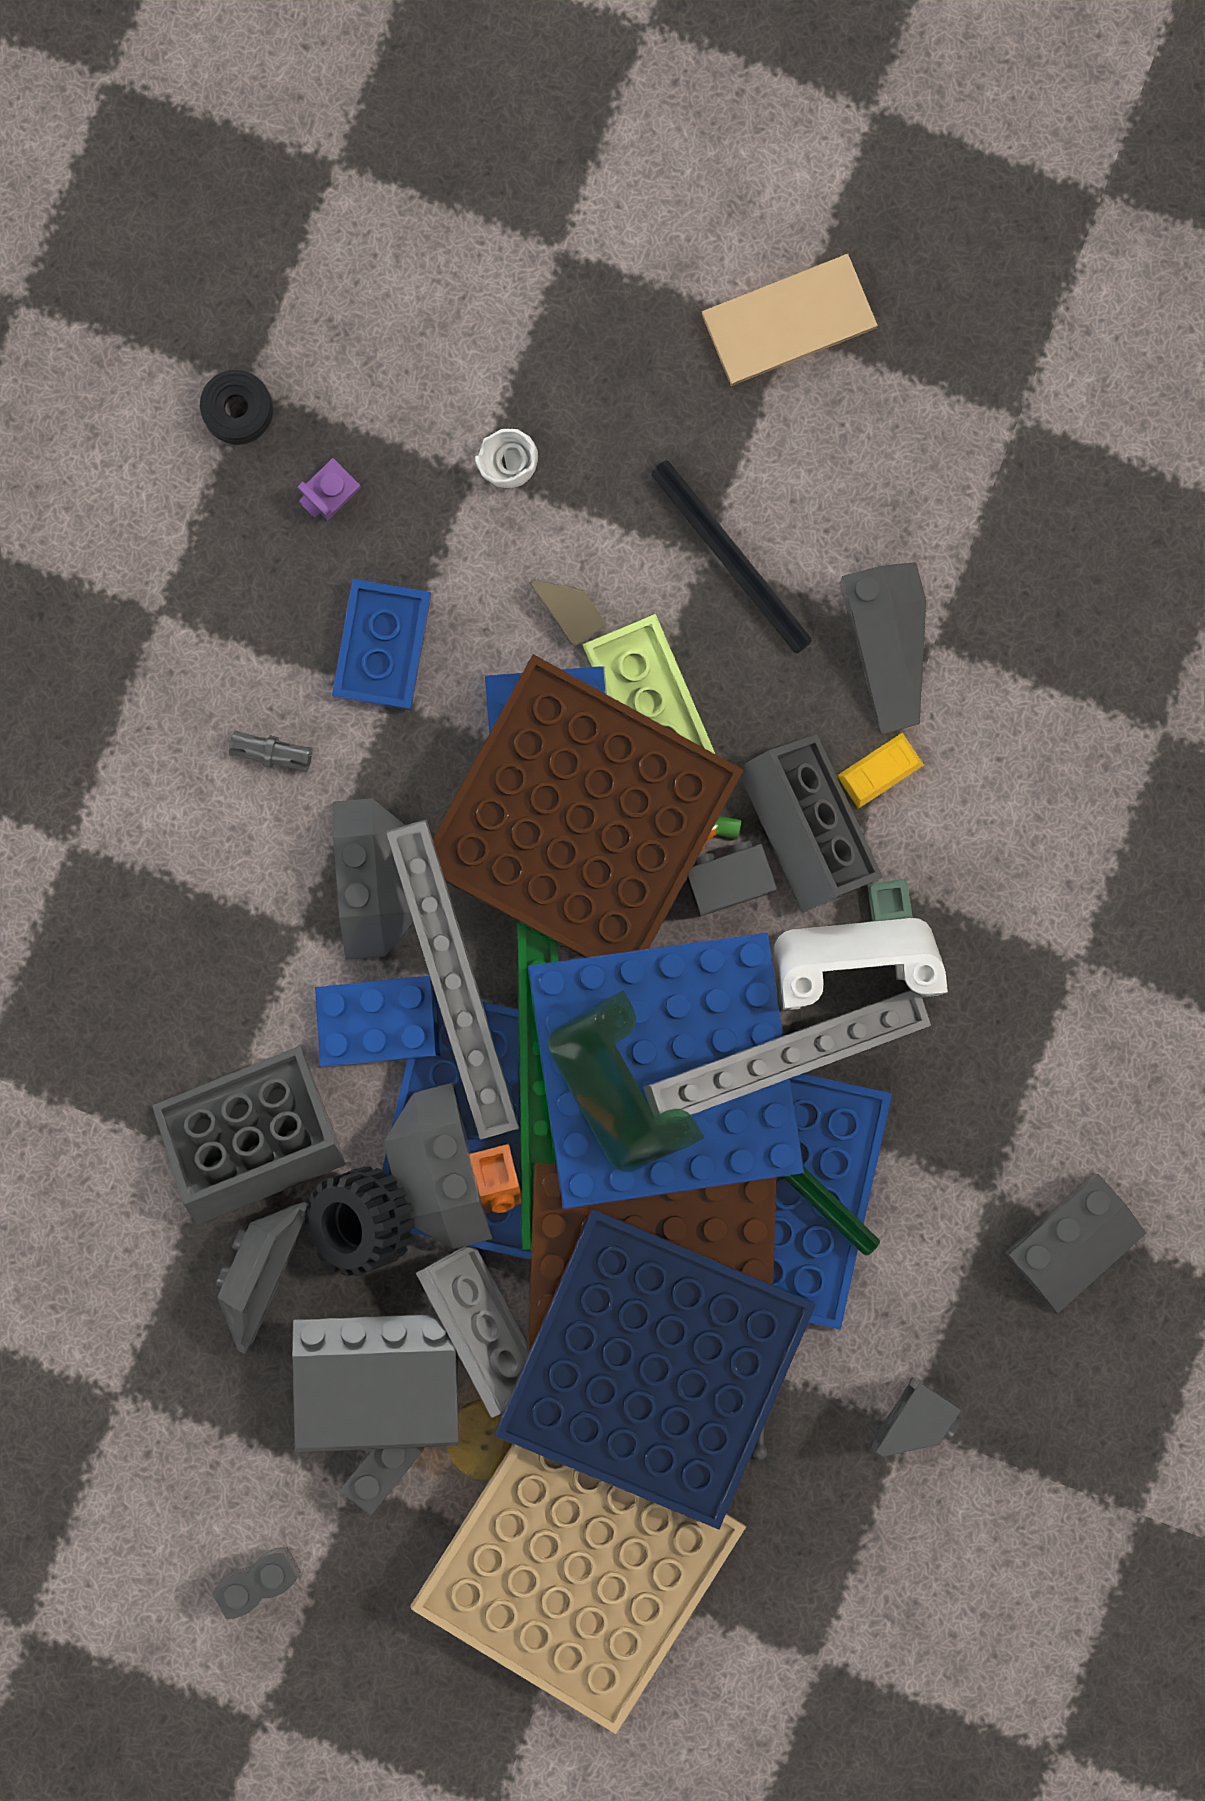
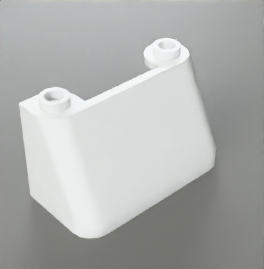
M906 918L792 929L780 935L774 946L780 1011L797 1010L802 1006L811 1005L816 1002L823 992L822 971L895 965L896 980H905L909 988L921 994L922 997L939 996L948 992L946 972L932 930L921 919Z

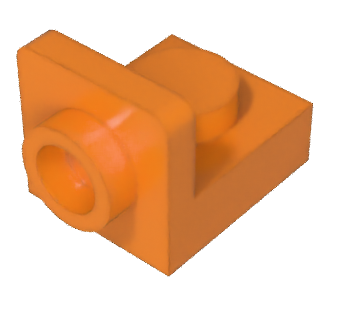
M509 1144L471 1153L470 1156L478 1192L485 1212H507L513 1209L515 1205L521 1204V1190Z

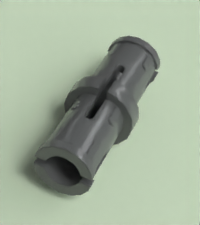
M236 730L232 734L229 746L233 747L229 749L230 756L263 762V766L270 768L273 765H278L306 773L312 760V756L309 755L313 753L312 747L282 742L276 736L270 735L269 738L241 733Z

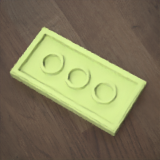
M656 614L583 644L591 667H605L607 695L715 754Z

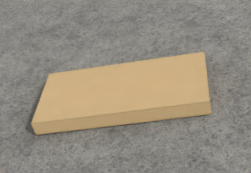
M848 254L702 311L703 319L731 386L877 329L878 326Z

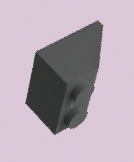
M912 1378L870 1443V1446L876 1453L884 1457L940 1445L943 1438L950 1440L958 1430L962 1422L958 1418L961 1409L917 1379Z

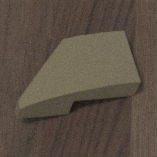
M533 579L529 582L572 646L575 647L607 625L584 590L569 585L543 582L538 579Z

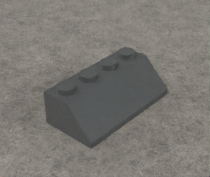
M817 734L771 749L739 766L744 770L740 776L743 786L749 794L759 816L760 823L765 829L776 853V858L781 864L792 888L793 895L803 913L883 878Z

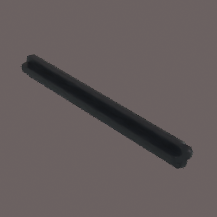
M667 460L659 463L652 470V477L793 652L799 653L803 651L812 641L809 634L671 463Z

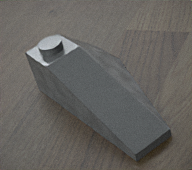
M916 562L883 565L842 576L839 584L881 735L919 725L926 597Z

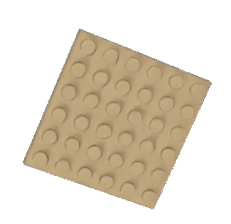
M512 1444L412 1602L411 1609L614 1734H617L746 1526L726 1513L718 1530Z

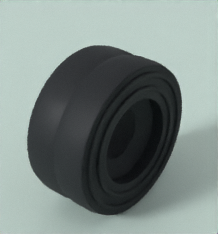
M227 370L214 376L204 387L200 397V413L207 428L216 438L225 443L241 445L258 439L267 430L273 416V403L265 384L257 376L244 370ZM233 397H241L247 401V411L241 417L234 418L226 413V403Z

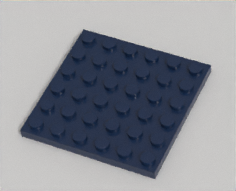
M591 1208L494 1435L719 1530L816 1304Z

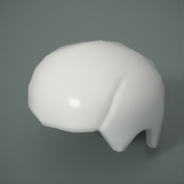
M500 429L483 439L479 455L475 456V462L481 475L487 481L497 487L513 489L526 483L535 472L538 462V450L530 436L520 430ZM503 455H504V458H505V463H506V468H507V470L504 468V466H503V464H502V457H503Z

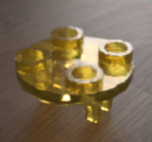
M482 1399L468 1403L458 1411L459 1446H447L452 1463L462 1473L474 1479L490 1480L511 1448L512 1443L494 1435L502 1413L491 1418ZM488 1428L492 1429V1434L490 1435L485 1434ZM487 1444V1450H481V1445Z

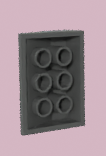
M301 1046L152 1105L183 1205L197 1225L346 1165L335 1131Z
M437 1314L293 1320L292 1360L295 1452L459 1446L458 1353Z

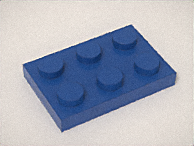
M352 579L332 692L334 698L411 711L431 592Z
M430 975L315 987L320 1067L440 1057L436 994Z

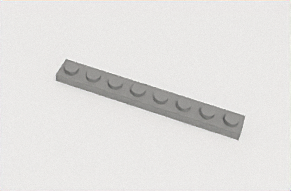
M427 819L388 830L387 837L479 1138L481 1140L519 1129V1122Z
M908 990L644 1086L643 1088L656 1126H661L931 1026L921 994Z

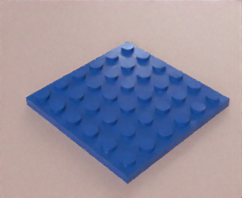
M768 933L528 966L563 1209L804 1173L790 1078L661 1126H656L643 1088L644 1086L783 1036Z

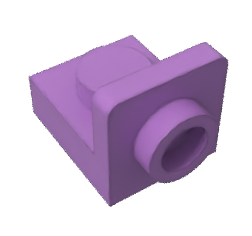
M332 458L306 484L302 482L297 487L303 496L299 503L314 518L321 514L328 521L361 489V486Z

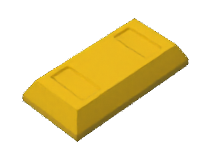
M902 732L838 774L837 778L859 809L923 767L924 764Z

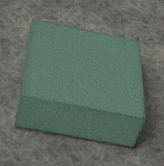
M907 878L867 884L872 922L913 918Z

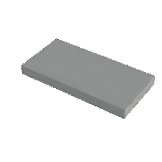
M467 1245L420 1270L416 1275L491 1418L503 1413L527 1358L528 1344L477 1247Z

